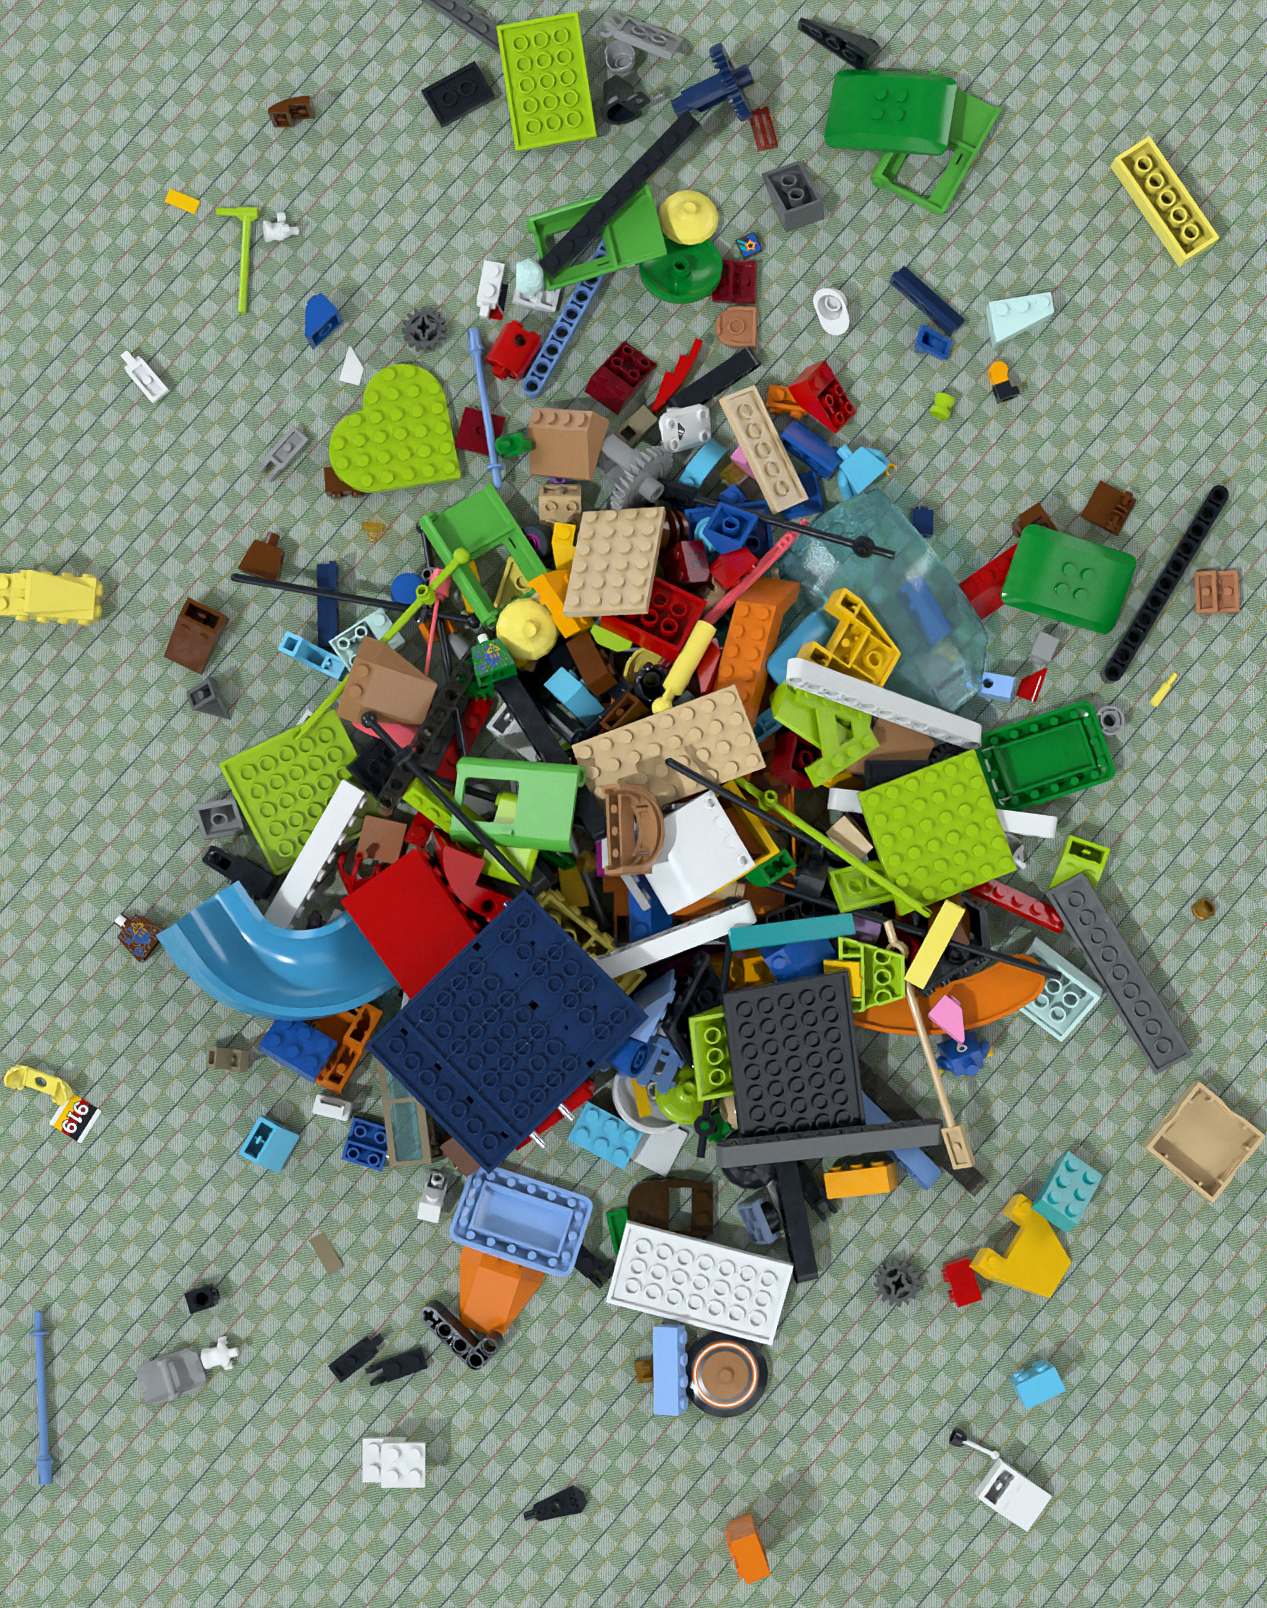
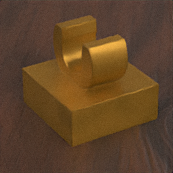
M653 1358L634 1361L637 1384L654 1382Z

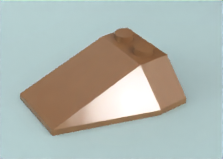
M364 635L335 716L355 723H361L362 715L366 712H372L377 716V723L423 725L438 684L386 643Z

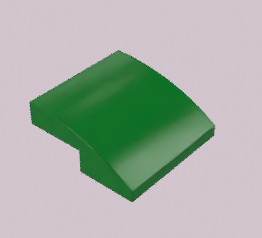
M539 850L538 855L553 866L559 867L564 871L574 868L577 864L563 852Z

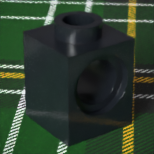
M213 1283L184 1293L190 1314L214 1307L220 1299L217 1287L213 1286ZM199 1293L207 1294V1303H202L199 1300Z

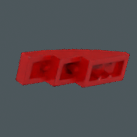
M695 338L689 357L680 354L674 374L665 371L652 408L654 416L667 405L666 402L684 384L702 349L703 340Z

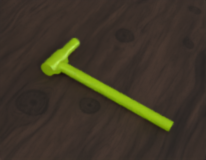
M237 206V208L216 207L217 216H237L243 222L238 313L246 314L251 222L258 219L259 209L258 207Z

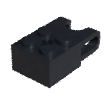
M208 846L202 853V861L207 866L228 878L227 883L230 885L239 880L243 888L247 890L246 892L250 898L254 900H267L279 881L278 877L248 858L238 854L234 856L225 849ZM218 853L219 859L215 862L214 857Z

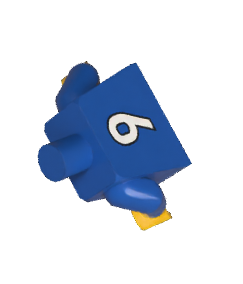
M975 1030L964 1034L965 1040L962 1045L953 1038L938 1043L937 1048L940 1056L936 1059L939 1073L942 1074L946 1070L951 1071L958 1077L964 1074L969 1076L976 1075L978 1069L984 1067L983 1059L994 1055L991 1043L989 1044L986 1040L978 1043Z

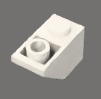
M432 1170L429 1171L420 1200L418 1219L438 1223L450 1175Z

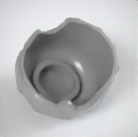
M621 40L611 41L604 50L606 65L615 74H624L630 71L636 62V53L633 46Z

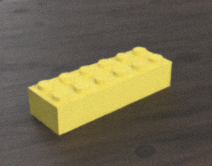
M1150 136L1114 159L1110 166L1179 268L1214 246L1219 236Z

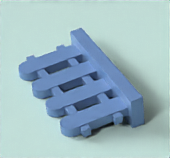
M654 1035V1037L650 1036L648 1040L651 1043L650 1056L644 1069L637 1076V1083L639 1086L645 1087L649 1084L650 1080L658 1082L657 1091L660 1094H666L669 1092L670 1087L675 1088L676 1082H673L678 1068L683 1069L684 1063L681 1062L668 1039ZM662 1052L667 1053V1054H669V1056H665V1055H663V1054H661V1053H662ZM659 1060L666 1063L661 1076L653 1074ZM604 1061L598 1069L605 1072L609 1070L611 1065ZM617 1070V1075L619 1078H628V1076L624 1075L623 1073Z

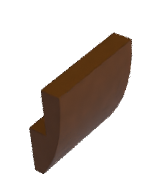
M309 95L289 98L268 108V114L274 128L295 127V119H315V109Z

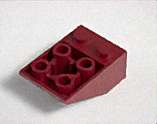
M623 341L591 376L584 392L618 416L630 403L657 367V364Z

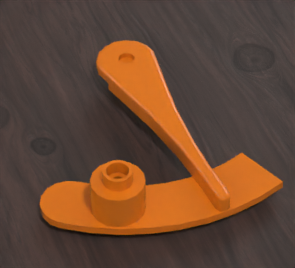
M894 901L895 920L911 925L910 913L899 915ZM1012 955V957L1041 965L1033 957H1030L1028 955ZM998 962L984 971L970 977L952 981L942 988L939 984L934 987L936 992L926 998L923 995L916 998L927 1034H947L928 1018V1014L944 995L948 998L953 996L961 1003L959 1007L962 1008L964 1031L976 1027L988 1026L1033 1002L1043 991L1045 976ZM906 994L905 998L881 1006L877 1005L865 1009L863 1012L853 1013L854 1025L894 1035L919 1036Z

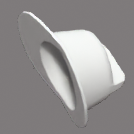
M834 287L818 290L814 295L813 303L823 329L832 335L845 333L850 323L846 308V296Z

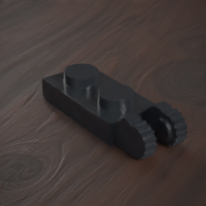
M805 1162L798 1166L803 1197L811 1209H814L820 1219L825 1222L827 1220L826 1215L818 1207L821 1203L825 1201L828 1209L833 1214H836L838 1211L831 1201L827 1199L826 1191Z
M581 1243L574 1267L585 1278H589L592 1283L601 1289L604 1285L592 1272L598 1268L608 1279L613 1275Z
M422 1347L382 1360L378 1364L365 1368L366 1374H371L383 1369L385 1376L374 1378L369 1382L370 1386H375L427 1369L428 1365Z

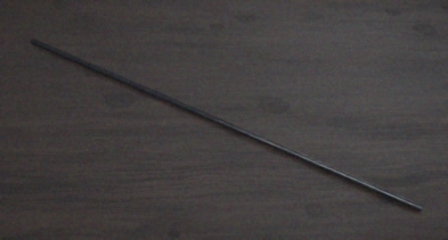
M426 773L442 787L455 790V781ZM468 785L465 786V794L493 803L496 802V794ZM574 819L573 828L585 831L580 821ZM745 876L738 879L750 883ZM777 882L764 887L840 911L837 902L831 899L795 891V888ZM857 909L845 912L846 914L852 913L853 916L884 925L883 922L892 920L894 929L926 938L928 933L926 929L866 910ZM949 940L947 944L948 946L1053 979L1060 980L1062 975L1060 971L971 943L967 946Z

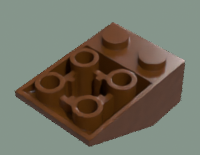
M188 597L177 618L164 657L202 675L230 619L226 615Z

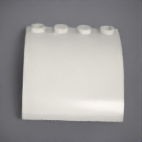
M709 790L663 816L665 825L663 849L658 860L652 866V874H645L669 915L726 885L754 867L755 863L713 791ZM638 831L634 833L635 848L638 842ZM649 852L638 853V854H639V855H641V854H649Z

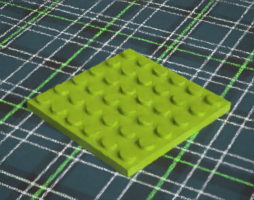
M335 708L326 711L300 741L296 742L293 739V735L305 722L218 763L275 876L292 869L343 779H347L366 790L346 769L347 765L356 757L357 752L340 718L335 716ZM369 792L366 795L368 800L362 809L359 808L355 814L358 816L356 822L352 827L348 826L345 832L347 837L343 844L360 836L365 814L389 819L384 807Z
M975 749L968 750L856 794L886 879L924 906L1017 870ZM892 894L899 915L915 911V909Z

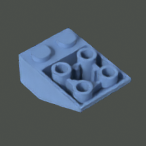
M669 970L633 995L632 1000L649 1018L630 1037L645 1043L648 1042L650 1036L654 1037L658 1029L657 1022L659 1019L663 1020L667 1011L666 1005L671 1003L675 996V991L673 990L676 985V979H674L675 970Z

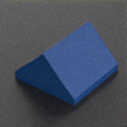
M719 502L702 534L721 555L743 547L759 516Z

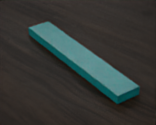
M852 913L728 929L731 951L838 938V936H854L856 934Z

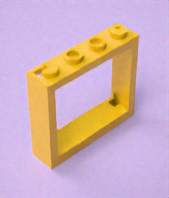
M733 779L722 785L725 789L745 799ZM732 802L731 804L764 854L754 860V867L712 892V896L780 852L758 817Z

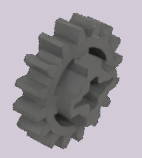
M422 306L420 312L415 308V314L408 313L409 320H403V324L406 326L402 328V333L406 334L403 338L405 341H409L408 346L410 348L415 345L416 352H419L421 348H423L424 353H427L428 348L435 351L434 346L436 344L440 347L442 346L440 339L446 340V335L442 333L447 332V327L442 326L446 323L445 319H439L441 316L440 312L434 314L433 308L426 311L425 307ZM428 318L433 319L437 324L431 323ZM424 323L427 327L425 337L422 333ZM412 335L420 338L421 342L415 340Z
M893 1259L892 1265L886 1261V1268L879 1266L881 1274L874 1275L875 1278L879 1279L878 1282L874 1283L875 1287H879L876 1294H883L881 1298L883 1302L889 1299L890 1306L896 1302L897 1306L901 1307L902 1301L908 1305L910 1297L916 1299L913 1294L914 1291L920 1292L916 1284L921 1283V1280L915 1279L919 1273L917 1271L911 1272L913 1265L909 1264L906 1267L905 1260L898 1264L897 1260ZM896 1269L895 1273L886 1275L889 1271ZM905 1271L909 1274L911 1283L906 1281ZM899 1278V1280L902 1282V1285H897V1287L895 1288V1285L892 1282L893 1280L897 1281V1279ZM883 1283L889 1286V1294L885 1292ZM908 1291L905 1295L898 1297L899 1293Z

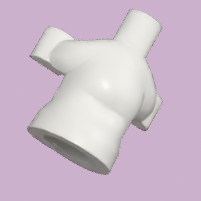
M277 213V223L263 221L265 242L273 240L282 241L291 235H299L298 227H289L284 222L286 220L285 213Z
M227 1336L218 1338L217 1347L202 1349L201 1359L205 1369H210L217 1365H221L225 1370L234 1368L232 1365L233 1361L230 1358L239 1356V1350L237 1347L227 1348Z

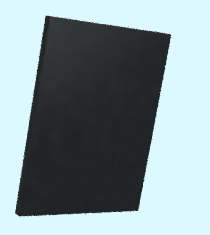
M847 969L721 992L739 1138L866 1125Z

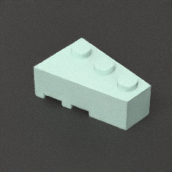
M1051 292L989 302L985 310L992 348L994 349L1000 344L1015 338L1017 335L1049 320L1054 313Z

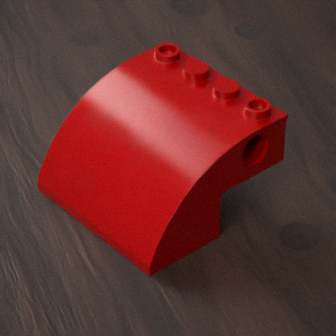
M434 827L432 831L434 854L449 885L456 896L467 907L486 917V920L491 922L505 909L503 904L508 899L511 902L513 899L510 894L492 888L495 885L492 881L494 877L480 873L485 863L482 856L471 852L460 842H453L447 832Z

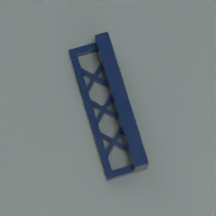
M905 266L898 272L895 271L891 276L889 283L948 336L951 337L965 322L964 318Z
M329 561V564H317V588L339 592V565L336 561ZM317 596L318 647L332 648L329 641L339 635V600Z

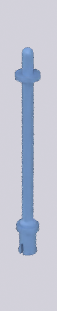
M471 328L467 331L470 345L468 352L474 357L491 462L486 467V470L492 472L494 486L499 489L502 487L500 471L505 466L499 463L494 445L495 436L482 362V354L485 352V349L481 343L480 329Z
M40 1310L34 1312V1331L29 1332L30 1336H35L40 1442V1456L36 1460V1465H38L39 1484L47 1485L53 1483L52 1464L54 1463V1459L49 1455L43 1336L48 1334L49 1330H43V1314Z

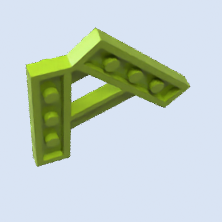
M797 688L794 702L816 710L822 757L804 768L814 787L820 786L880 746L870 728L871 714ZM835 717L850 722L852 726L853 737L840 745Z

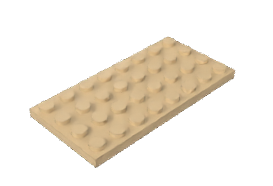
M736 684L572 745L578 765H583L586 769V786L605 816L606 794L602 793L601 785L616 783L649 785L650 793L656 798L659 806L708 789L665 764L667 758H673L718 785L766 767ZM641 805V806H637L636 808H644V807H648V806H647V805Z

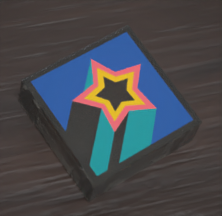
M755 232L735 240L743 260L763 251Z

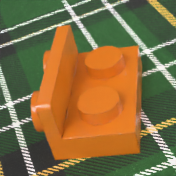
M769 384L766 410L770 411V414L782 415V413L790 414L792 418L799 419L807 416L808 412L796 403L787 387Z

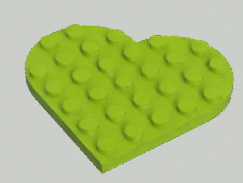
M396 364L377 372L365 388L362 404L363 410L354 412L341 420L333 430L330 438L329 460L335 474L341 481H344L357 491L378 493L461 479L444 391L431 373L415 365Z

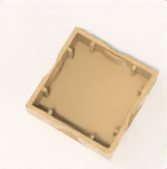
M1193 1081L1141 1147L1205 1200L1214 1203L1231 1182L1237 1169L1250 1158L1266 1136L1245 1118L1231 1111L1223 1100L1201 1082Z

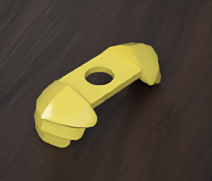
M16 1065L8 1070L4 1076L6 1087L23 1090L24 1086L39 1090L52 1095V1102L57 1103L61 1107L70 1099L72 1094L71 1087L63 1079L30 1068L29 1066ZM36 1077L44 1078L47 1084L45 1086L39 1085L36 1082Z

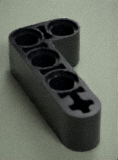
M430 1300L420 1311V1320L472 1370L476 1371L483 1368L503 1345L504 1338L502 1334L495 1330L488 1332L479 1340L438 1300ZM443 1324L448 1325L451 1330H446ZM459 1339L465 1341L466 1346L460 1344ZM488 1340L493 1341L496 1346H491ZM474 1354L479 1355L482 1360H477Z

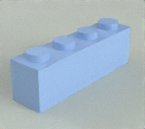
M659 1324L653 1327L654 1414L679 1416L685 1413L688 1408V1398L686 1397L688 1376L685 1369L688 1356L685 1353V1344L687 1342L685 1325Z

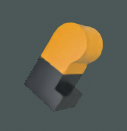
M1001 361L994 362L987 373L997 404L1017 398L1020 394L1017 386L1011 387L1007 376L1008 367Z

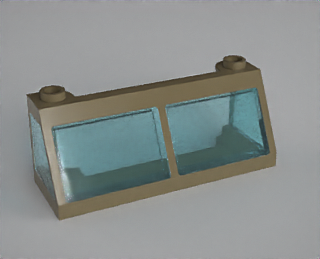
M377 1060L388 1145L386 1158L390 1162V1167L430 1164L445 1159V1156H443L436 1145L440 1143V1140L436 1139L433 1116Z

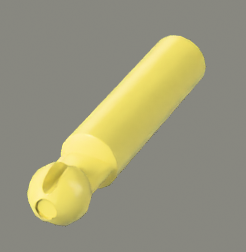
M702 620L696 622L663 683L665 688L663 696L655 699L652 703L653 714L672 708V701L675 695L681 696L716 633V629L711 624Z

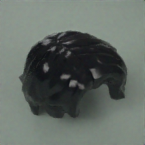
M647 662L635 675L634 692L642 701L652 703L655 699L663 696L665 692L663 683L669 674L663 664L653 665L651 662Z

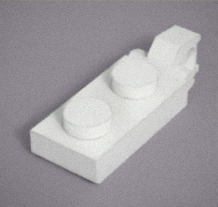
M484 260L477 295V306L481 307L480 319L489 320L490 310L498 306L505 264Z
M127 350L120 355L128 364L124 367L127 374L153 404L170 392L142 358L138 356L134 359Z

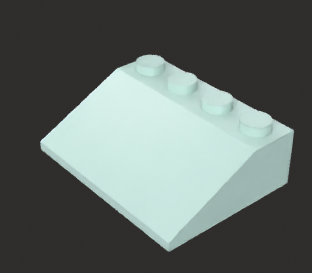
M1035 937L1021 954L1033 957L1041 966L1060 971L1062 975L1060 980L1045 976V985L1042 993L1033 1002L1019 1010L1062 1042L1101 998L1103 988Z

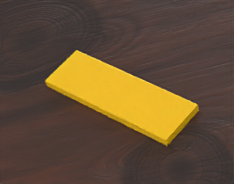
M637 1078L632 1079L639 1117L652 1115L646 1086H639Z

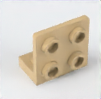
M540 484V524L547 526L552 532L554 531L555 522L576 525V533H579L582 520L581 484Z

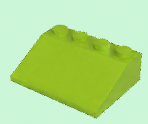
M721 1005L688 1017L698 1102L734 1095L723 1008Z

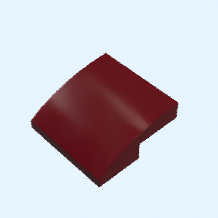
M722 260V275L718 286L712 293V301L725 304H756L757 262Z

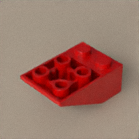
M826 360L806 367L787 387L796 403L834 434L838 433L856 413Z
M743 545L741 549L720 554L708 565L710 574L726 590L729 588L733 590L741 583L740 577L745 572L750 574L757 567L755 563L758 559Z

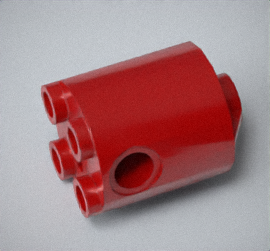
M512 320L511 323L507 322L485 357V361L493 367L491 373L502 381H506L507 377L520 381L541 347V336L533 331L529 333L516 320ZM515 340H519L522 346H518Z

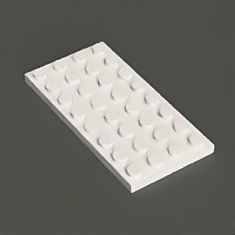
M627 1220L606 1302L772 1345L794 1263Z

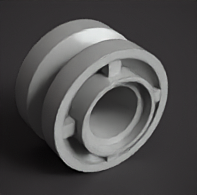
M1105 706L1096 712L1104 737L1113 736L1122 730L1125 718L1120 709L1115 706ZM1105 716L1112 718L1113 725L1111 727L1105 725Z

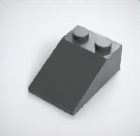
M801 161L762 173L774 209L785 232L824 219L823 200Z

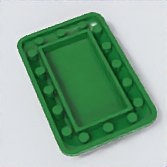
M841 70L834 78L824 140L832 148L940 156L944 154L948 147L957 83L953 78L931 74L884 70Z
M1029 524L1021 533L1000 597L1002 602L1008 606L1097 633L1107 634L1113 630L1137 562L1135 557L1129 553L1043 526Z
M1087 701L1077 702L981 734V747L975 749L996 809L1017 812L1108 782L1115 775V767L1095 709Z

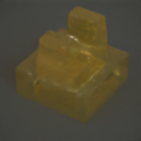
M362 521L361 530H367V541L377 542L378 532H385L386 524Z

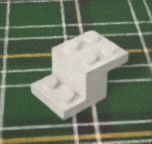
M363 1437V1482H381V1488H424L426 1486V1442H406L407 1437Z

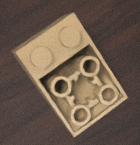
M848 813L842 816L825 832L830 840L859 860L874 847L872 838Z

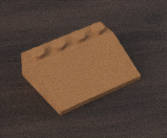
M533 408L528 425V438L532 439V451L529 452L530 474L534 476L592 481L609 420L593 411Z

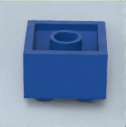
M321 292L318 295L312 296L305 308V337L313 350L343 322L338 309Z

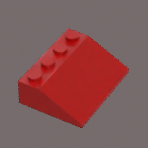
M654 576L648 614L601 616L600 627L675 663L696 622L700 620L707 601Z

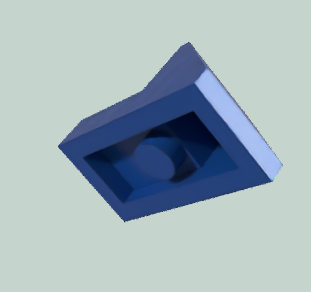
M920 325L915 342V353H928L939 360H947L952 340L925 325Z

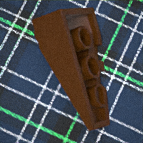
M775 750L762 753L766 767L752 772L749 783L762 792L773 790L777 794L787 791L789 787L786 782L770 774ZM737 785V787L739 788V790L748 802L758 800L752 794H750L745 789ZM722 796L716 797L723 810L733 808L729 800Z

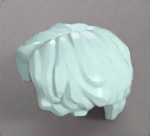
M531 258L517 262L516 290L527 296L538 294L543 289L544 271L542 266Z

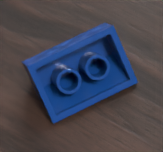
M794 420L780 436L786 451L813 471H816L827 481L830 480L843 462V459L837 454L839 450L837 447H830L825 443L826 440L821 435L811 433L809 427L801 421L798 423Z
M637 876L639 882L636 884L640 890L644 888L651 899L648 902L651 908L643 911L629 890L630 941H639L672 928V914L668 915L646 876Z

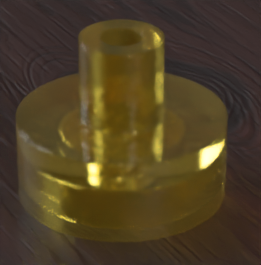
M589 851L581 852L577 861V868L580 872L591 873L593 869H596L595 853Z

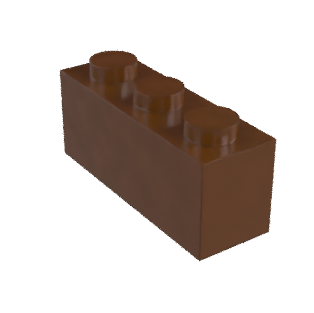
M585 630L566 643L586 686L596 697L618 683L614 676L617 673L610 662H607L609 656L603 648H600L601 645L596 642L594 636L588 630Z

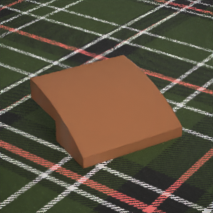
M1238 570L1194 572L1196 614L1240 613Z

